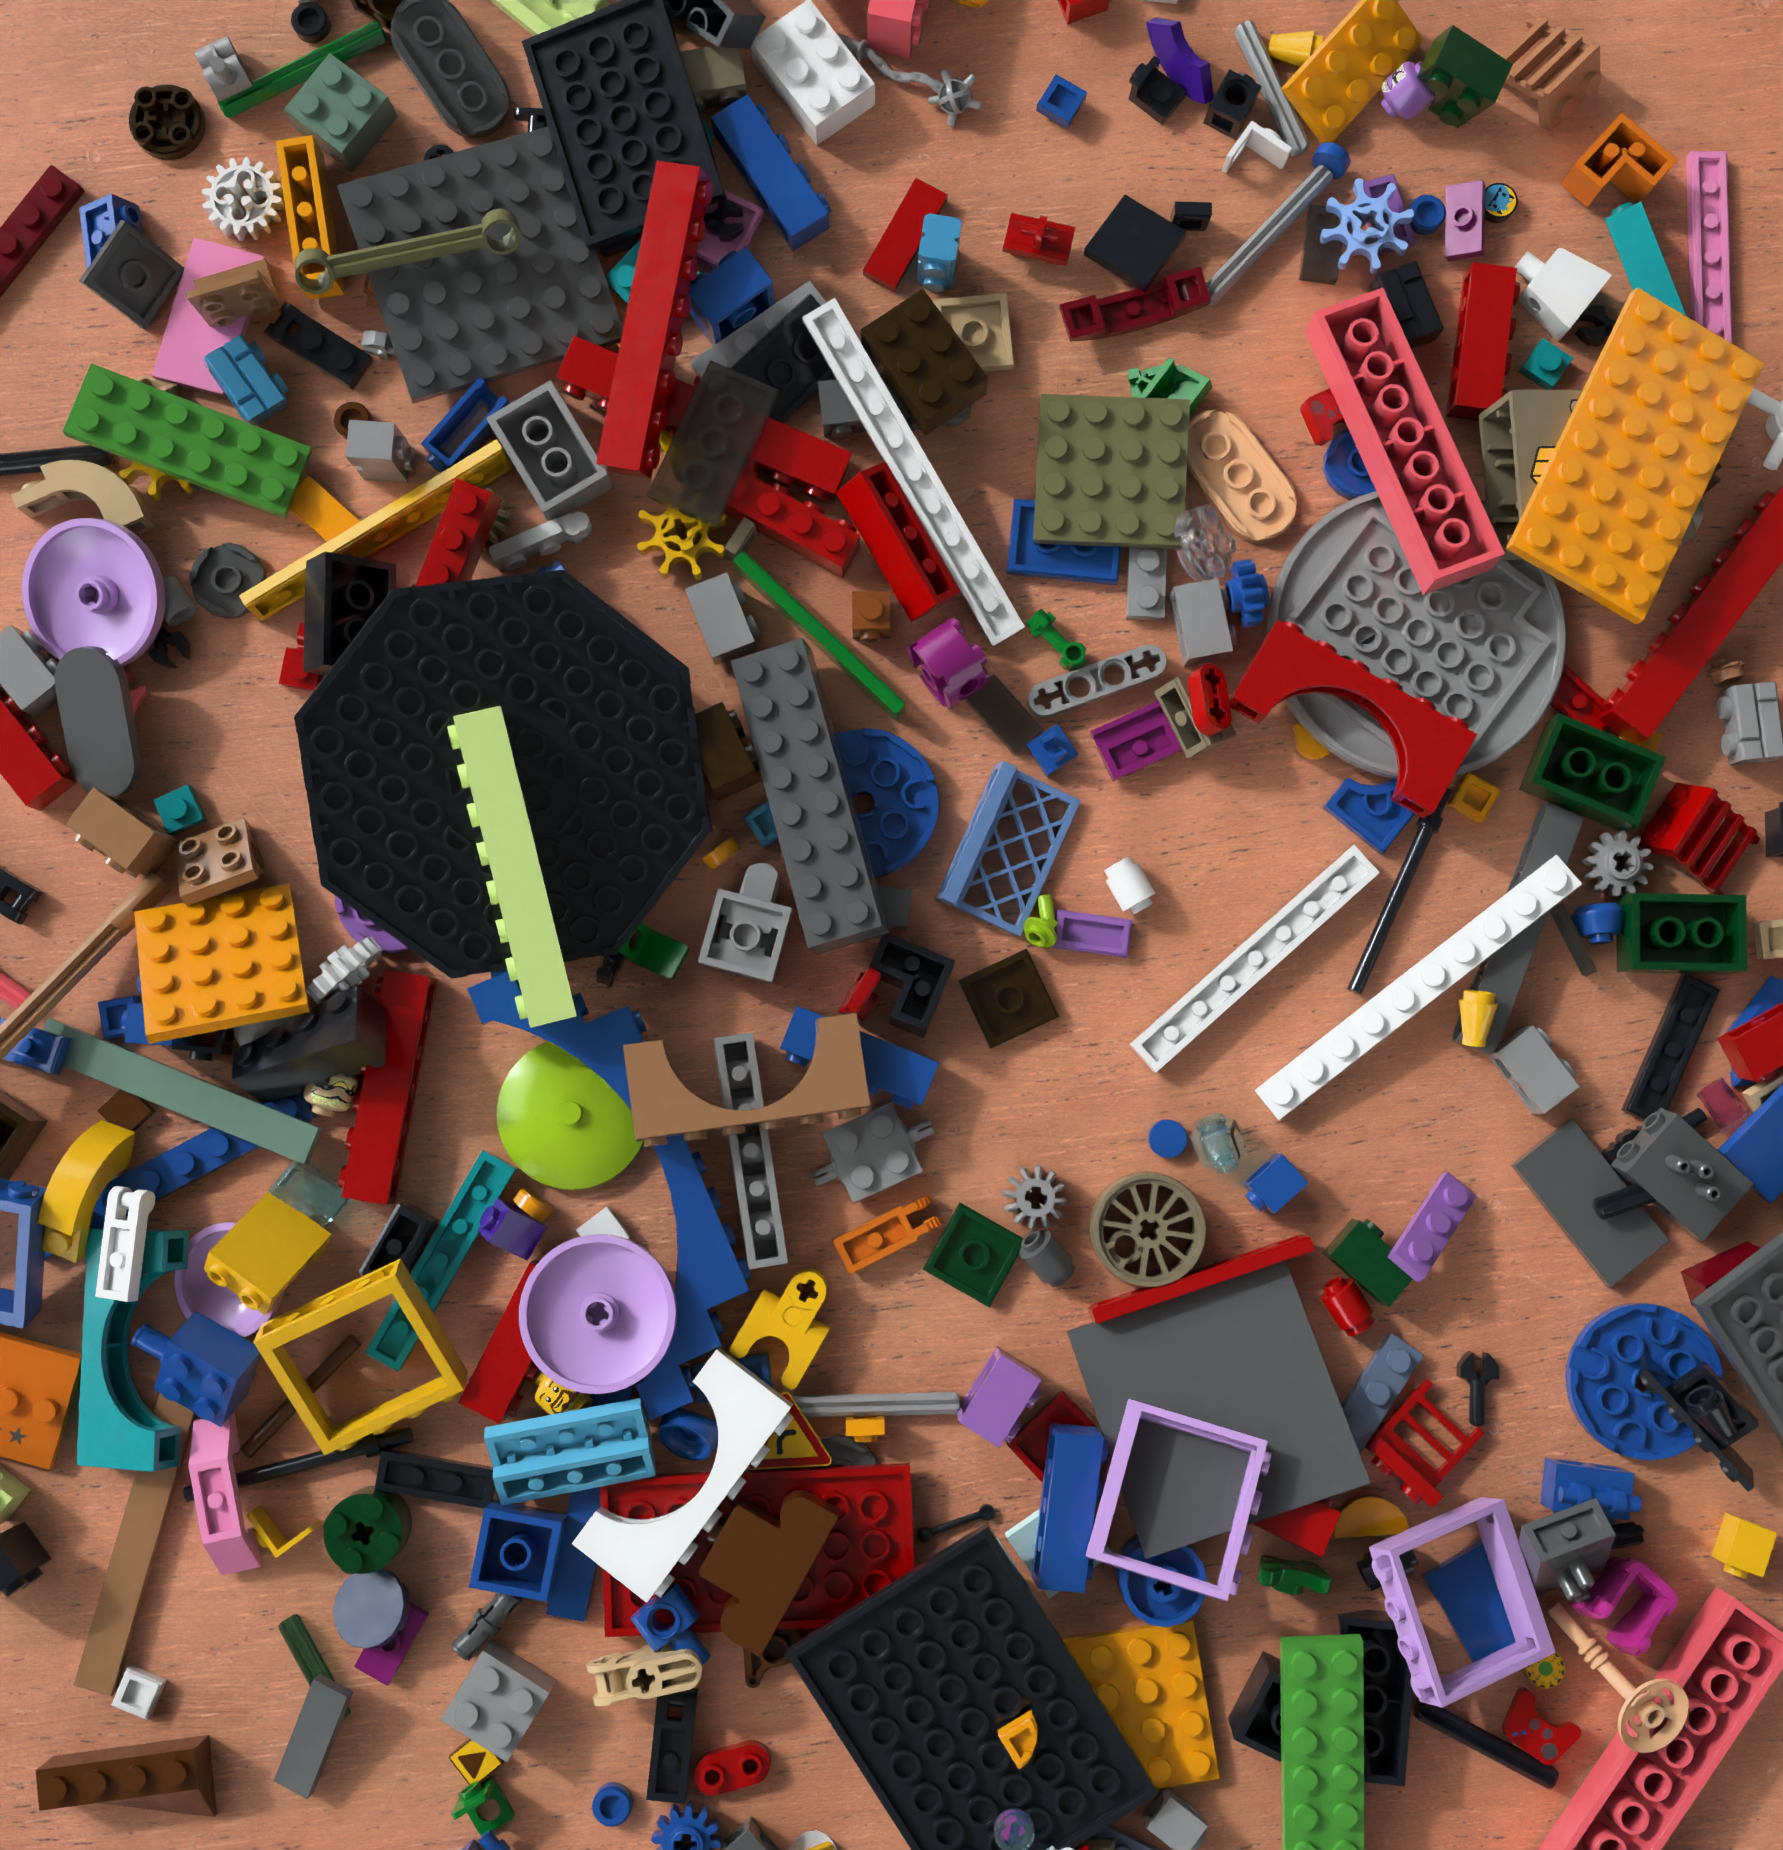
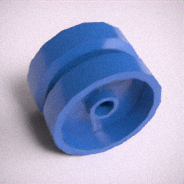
M1136 1534L1125 1542L1119 1552L1120 1555L1207 1582L1204 1565L1190 1545L1145 1560ZM1115 1568L1118 1588L1124 1601L1136 1617L1149 1625L1170 1627L1182 1624L1197 1613L1205 1599V1595L1121 1568Z

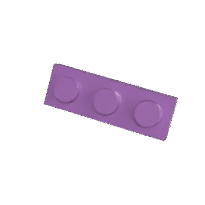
M1448 1171L1440 1175L1387 1257L1416 1282L1425 1279L1477 1196Z

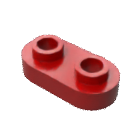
M747 1740L706 1752L698 1759L695 1765L694 1782L701 1792L712 1796L760 1783L766 1778L770 1770V1752L763 1743L756 1740ZM747 1759H753L757 1762L758 1767L755 1770H748L745 1768L744 1762ZM709 1770H716L720 1774V1778L716 1781H711L707 1778L706 1773Z

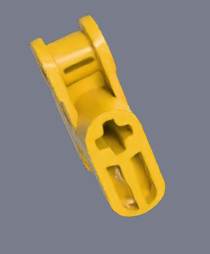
M804 1268L792 1277L781 1297L764 1288L730 1346L729 1354L738 1359L743 1358L757 1340L766 1336H774L781 1339L789 1350V1363L783 1372L782 1384L789 1390L795 1389L830 1329V1326L815 1318L828 1290L825 1276L819 1270ZM809 1280H812L816 1283L814 1290L818 1294H810L807 1298L801 1296L802 1288L798 1285L799 1282L806 1284Z

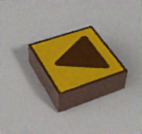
M471 1739L465 1741L448 1757L469 1785L475 1781L481 1782L504 1763V1760Z

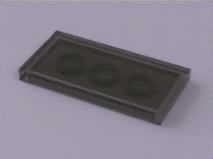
M710 360L649 488L648 498L717 528L780 395L779 390Z

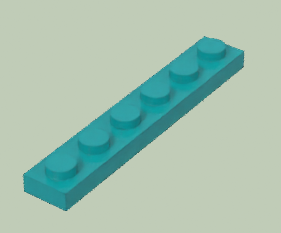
M486 1150L481 1151L410 1274L433 1314L480 1235L478 1229L482 1214L489 1206L493 1205L497 1197H502L518 1169ZM396 1299L365 1353L399 1372L416 1346L419 1337Z

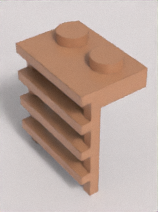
M1530 17L1526 21L1527 27L1530 29L1501 57L1514 64L1543 35L1547 38L1509 72L1505 83L1538 99L1539 126L1551 132L1562 120L1569 118L1574 109L1587 96H1591L1601 84L1600 45L1593 43L1589 46L1583 43L1582 36L1576 34L1574 37L1565 34L1564 27L1559 25L1555 29L1549 26L1548 19L1541 17L1539 20ZM1560 44L1564 45L1528 81L1524 80Z

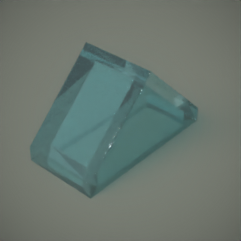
M296 1160L289 1165L269 1189L271 1195L304 1213L324 1227L331 1223L350 1200L342 1198V1189L311 1163L302 1164Z

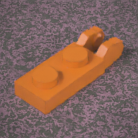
M930 1194L922 1196L903 1207L899 1205L834 1238L832 1241L849 1275L917 1241L918 1236L943 1224L944 1222L939 1215L932 1216L922 1224L912 1228L906 1216L916 1210L920 1211L928 1207L933 1202Z

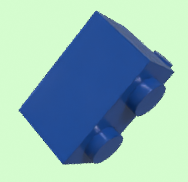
M1545 1457L1540 1504L1552 1510L1553 1514L1594 1498L1598 1500L1610 1525H1615L1616 1519L1630 1521V1513L1640 1512L1641 1498L1639 1496H1632L1634 1473L1617 1466Z

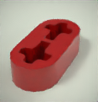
M1206 663L1189 675L1188 687L1193 720L1197 729L1206 736H1214L1230 726L1231 710L1224 674L1216 665Z

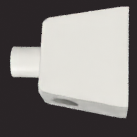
M1558 248L1546 264L1527 251L1514 267L1517 268V273L1530 282L1518 298L1519 302L1558 342L1612 276L1607 271L1563 248Z

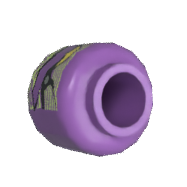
M1410 61L1405 62L1383 82L1382 92L1384 99L1381 101V104L1391 117L1395 118L1399 115L1405 119H1413L1435 99L1436 93L1430 90L1425 82L1417 78L1423 62L1419 61L1417 64Z

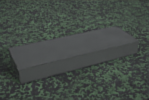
M322 1674L313 1679L274 1782L305 1799H308L314 1793L352 1697V1690Z

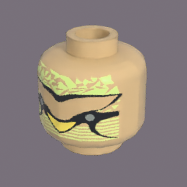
M341 1073L330 1077L328 1084L319 1087L313 1083L305 1085L303 1097L307 1102L313 1104L312 1112L334 1118L336 1111L345 1112L351 1109L360 1079L357 1075L346 1077Z

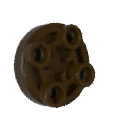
M167 84L154 87L145 86L136 91L135 101L129 113V128L135 141L147 154L162 160H174L190 154L197 148L204 136L206 121L201 106L189 90Z

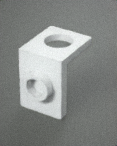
M1251 121L1227 154L1221 171L1225 174L1228 172L1245 146L1282 170L1293 148L1283 142L1275 131L1268 128L1264 129L1254 121Z

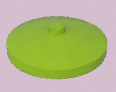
M550 1041L526 1053L513 1066L502 1085L497 1104V1125L503 1146L512 1161L525 1174L544 1185L559 1189L577 1190L603 1184L622 1173L634 1161L643 1147L644 1140H635L632 1111L623 1099L603 1078L581 1060Z

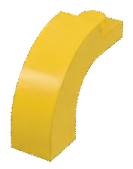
M101 1120L88 1128L71 1145L53 1173L41 1203L37 1223L45 1226L43 1251L75 1263L85 1257L90 1221L96 1202L111 1179L131 1166L136 1132Z

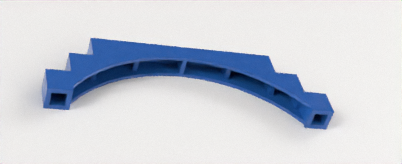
M508 971L467 988L483 1025L492 1021L523 1029L554 1043L581 1060L603 1078L631 1110L623 1045L644 1042L641 1033L646 1032L647 1029L639 1010L631 1012L628 1005L585 1023L582 1016L589 1014L581 993H577L575 995L572 994L576 1017L530 1028L528 1018L521 1020L519 1018L515 997L522 995L519 981L511 982ZM683 1135L667 1137L668 1144L653 1146L661 1162L671 1193L676 1220L678 1255L674 1288L677 1301V1324L674 1337L661 1362L646 1377L635 1383L650 1421L694 1401L690 1391L697 1388V1386L692 1382L694 1379L689 1367L681 1369L679 1365L722 1346L718 1336L725 1333L716 1311L708 1314L707 1309L749 1291L746 1281L752 1279L744 1258L736 1260L731 1245L736 1244L737 1241L729 1222L721 1225L716 1210L722 1208L714 1187L706 1189L701 1175L706 1173L707 1170L698 1151L691 1154L687 1142L683 1140Z

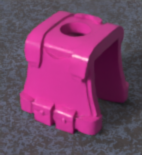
M1619 1557L1609 1558L1605 1567L1606 1570L1595 1581L1594 1586L1588 1589L1591 1595L1590 1599L1583 1603H1577L1575 1600L1569 1603L1583 1616L1605 1619L1610 1616L1623 1593L1632 1583L1643 1595L1630 1611L1610 1630L1605 1638L1623 1653L1632 1656H1638L1640 1653L1645 1654L1652 1645L1649 1638L1662 1617L1670 1615L1675 1610L1678 1598L1673 1589L1646 1564L1630 1557L1626 1559Z

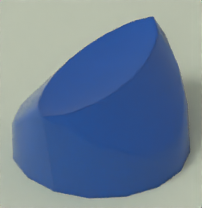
M680 1407L662 1415L658 1436L664 1447L673 1454L691 1461H702L709 1458L718 1445L716 1421Z

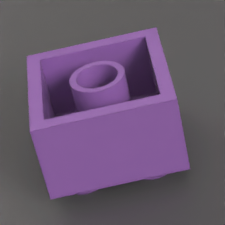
M997 1346L960 1404V1409L957 1412L959 1422L998 1448H1000L1004 1440L1010 1443L1022 1424L1018 1420L1025 1406L1031 1409L1042 1392V1388L1039 1387L1041 1382L1039 1375L1034 1369Z

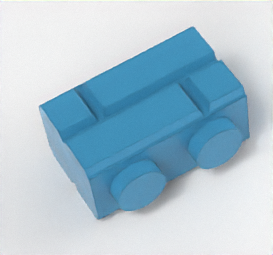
M931 213L924 216L918 252L917 283L928 291L943 292L953 288L962 221L959 218Z
M239 335L225 343L223 347H219L204 357L206 368L242 419L249 424L257 426L288 406L285 394L289 393V390L277 373L270 375L264 367L263 363L267 359L257 343L253 341L248 344L243 335Z

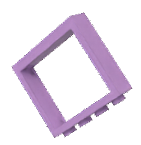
M1128 1399L1085 1557L1224 1602L1228 1601L1229 1594L1236 1596L1242 1577V1571L1236 1570L1239 1553L1247 1555L1252 1538V1531L1246 1530L1249 1514L1257 1516L1262 1498V1492L1256 1490L1259 1474L1267 1476L1272 1453L1265 1451L1268 1441ZM1139 1419L1250 1452L1217 1585L1104 1550Z
M1480 1497L1369 1547L1373 1559L1372 1569L1381 1583L1386 1598L1384 1602L1385 1608L1394 1622L1399 1637L1397 1640L1398 1648L1406 1659L1411 1674V1687L1420 1702L1443 1708L1556 1653L1504 1499ZM1475 1521L1516 1642L1440 1678L1399 1555Z

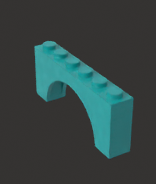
M104 1228L89 1229L84 1283L77 1465L150 1472L177 1467L180 1465L181 1426L172 1425L159 1419L141 1400L134 1386L128 1363V1334L136 1306L150 1285L166 1273L188 1269L189 1230L147 1228L138 1301L124 1302L95 1296Z

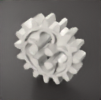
M249 157L244 158L242 165H238L234 158H231L229 160L230 168L226 170L218 164L216 168L219 175L217 177L210 175L206 177L212 187L202 189V194L207 200L202 205L207 214L210 215L209 220L215 228L220 227V230L227 237L234 231L239 241L244 240L246 233H250L254 240H257L259 237L258 230L260 229L270 234L272 230L269 223L271 221L281 222V218L276 211L285 209V203L280 198L283 196V189L280 183H278L279 179L272 170L268 171L261 161L254 167ZM242 183H243V185H244L245 190H246L247 193L249 194V196H247V195L245 194V192H244V190H243V188H242ZM238 202H241V204L244 206V208H245V210H246V216H245V217H244V215H245L244 210L242 209V207L240 206V204H239Z
M371 936L366 937L363 941L360 940L353 948L348 949L343 945L337 952L334 951L327 957L331 965L325 961L319 966L323 973L316 977L313 983L307 987V993L319 1005L330 999L337 992H343L356 984L361 985L363 982L358 975L362 980L371 975L366 968L376 961V958L382 954L383 949Z

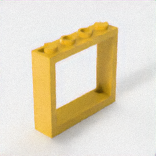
M401 1258L261 1324L253 1342L324 1455L337 1449L339 1451L347 1450L355 1445L359 1439L371 1433L373 1435L381 1434L388 1430L393 1423L405 1417L408 1419L415 1418L421 1415L429 1406L439 1401L449 1402L455 1399L464 1390L468 1374L466 1367ZM389 1294H393L442 1376L339 1425L333 1426L283 1345Z

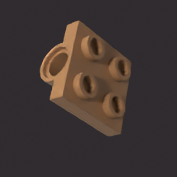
M245 818L173 844L179 894L186 906L259 879V874L265 872L261 853L253 841L251 826Z

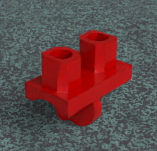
M1011 213L1002 252L1010 253L1014 256L1046 261V263L1067 266L1076 227L1047 221V216L1040 215L1038 219Z

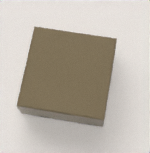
M745 517L742 519L724 547L726 558L733 561L741 551L747 553L758 536L755 523Z

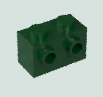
M1351 1219L1323 1251V1254L1378 1303L1390 1307L1413 1279L1387 1257L1393 1248L1381 1239L1384 1232L1368 1219L1364 1222Z

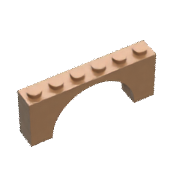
M857 1013L818 1018L815 1022L816 1043L814 1054L801 1082L782 1099L765 1107L752 1110L720 1108L694 1095L682 1084L672 1070L662 1040L623 1045L635 1140H644V1147H653L668 1144L667 1137L683 1135V1140L686 1142L706 1139V1131L722 1129L723 1136L746 1133L745 1126L761 1124L762 1130H771L785 1127L784 1120L799 1118L800 1125L823 1122V1114L838 1112L839 1119L862 1116L861 1109L869 1107L870 1101Z

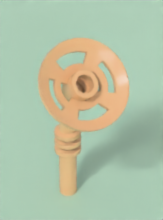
M1559 1602L1548 1611V1614L1579 1648L1577 1653L1579 1655L1584 1654L1583 1660L1586 1663L1591 1662L1590 1668L1592 1670L1597 1669L1626 1700L1618 1717V1733L1624 1744L1633 1751L1650 1753L1665 1747L1675 1739L1686 1722L1689 1709L1688 1698L1683 1688L1672 1680L1661 1678L1648 1681L1636 1689L1609 1660L1610 1654L1602 1652L1604 1647L1601 1644L1596 1645L1597 1639L1595 1637L1590 1638ZM1664 1688L1671 1692L1674 1704H1670L1668 1697L1662 1692ZM1656 1696L1660 1698L1661 1705L1654 1701ZM1634 1716L1639 1719L1638 1725L1634 1722ZM1664 1717L1669 1718L1666 1725L1660 1731L1650 1736L1649 1729L1659 1726ZM1626 1721L1628 1722V1725L1636 1732L1635 1737L1631 1736L1628 1733L1626 1728Z

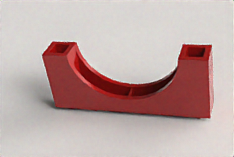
M1277 620L1269 630L1229 700L1230 708L1260 724L1277 704L1291 697L1303 694H1329L1359 705L1381 724L1388 734L1396 753L1398 776L1396 787L1390 800L1423 819L1434 813L1477 734L1469 730V725L1465 721L1454 716L1446 717L1436 711V706L1432 702L1421 697L1413 698L1403 692V687L1397 682L1388 678L1380 679L1370 673L1369 667L1355 659L1347 660L1338 655L1336 648L1322 640H1317L1316 642L1305 636L1303 629L1289 621L1283 623Z

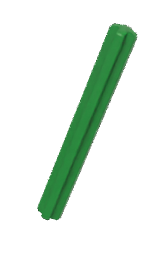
M373 21L252 80V87L221 102L218 101V104L227 118H231L307 81L329 53L344 63L385 43L387 36L378 21Z

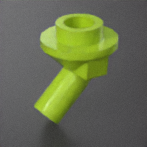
M1045 894L1037 898L1040 918H1027L1023 923V930L1027 940L1032 945L1050 948L1057 941L1054 928L1058 922L1055 920L1052 895Z

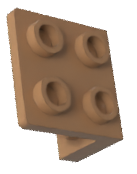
M265 259L193 280L196 289L186 292L188 301L210 327L228 326L233 324L238 318L248 315H265L272 308L281 306L270 266Z

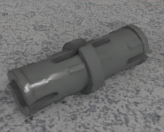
M497 1593L483 1609L479 1608L474 1613V1620L452 1642L453 1650L464 1660L470 1661L490 1636H496L501 1630L500 1625L523 1601V1598Z

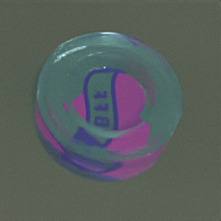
M1013 1808L999 1814L994 1823V1836L1001 1850H1028L1034 1841L1035 1833L1032 1819L1026 1812Z

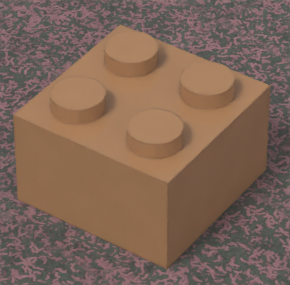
M95 787L92 788L65 823V825L76 832L72 837L75 841L90 851L95 849L106 857L103 861L122 874L126 872L135 878L139 874L147 876L150 872L156 874L174 851L173 844L179 842L121 798Z

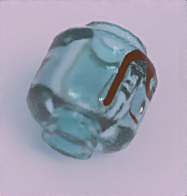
M1222 1113L1211 1114L1198 1120L1195 1124L1196 1128L1191 1133V1141L1201 1166L1207 1169H1216L1218 1173L1229 1172L1238 1167V1161L1245 1155L1247 1150L1236 1120L1225 1117Z

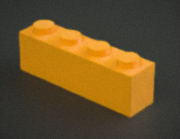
M313 135L275 141L293 263L295 264L297 255L308 248L321 249L329 256L339 254L325 160L321 149ZM309 263L303 266L301 273L307 278L318 279V275L322 274L326 267L319 263ZM342 277L334 279L332 287L321 294H311L301 289L308 300L345 295Z

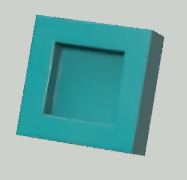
M1542 338L1518 372L1543 389L1551 390L1573 357Z
M185 785L153 800L169 835L174 836L207 821L196 793L190 785Z

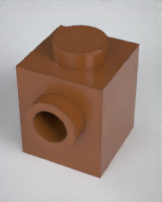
M890 591L852 592L853 639H860V641L867 643L890 639Z

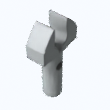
M377 330L364 331L361 346H364L363 351L385 359H389L390 354L396 355L390 337L386 332Z

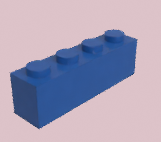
M747 94L711 117L713 135L762 207L766 210V213L792 251L829 229V213L831 208L821 192L815 194L809 185L811 179L808 172L800 162L795 164L789 156L791 150L787 141L781 133L774 134L769 126L771 124L770 118L760 103L755 106Z
M799 1006L796 1007L780 1046L781 1050L787 1052L786 1060L804 1067L807 1066L808 1061H812L816 1043L815 1022L818 1018H823L824 1016ZM859 1031L868 1092L877 1095L879 1089L893 1094L891 1102L911 1110L914 1103L922 1106L939 1062Z
M1050 1423L1039 1522L1031 1577L1038 1589L1085 1593L1086 1580H1091L1093 1560L1085 1556L1096 1519L1094 1517L1096 1502L1100 1503L1103 1493V1481L1099 1478L1100 1466L1106 1463L1108 1456L1107 1440H1104V1436L1096 1427Z

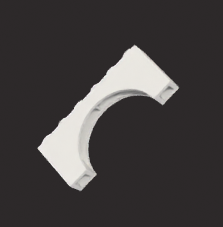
M721 1348L716 1349L692 1381L709 1400L718 1428V1447L715 1462L707 1481L698 1494L674 1512L650 1519L626 1518L612 1513L601 1506L572 1542L576 1548L646 1603L653 1594L661 1598L675 1579L669 1572L678 1561L685 1565L699 1545L693 1541L702 1528L709 1533L723 1514L717 1507L726 1496L733 1500L746 1483V1480L741 1475L748 1465L751 1464L757 1468L770 1450L765 1445V1442L773 1432L780 1436L794 1418L788 1413L794 1405Z

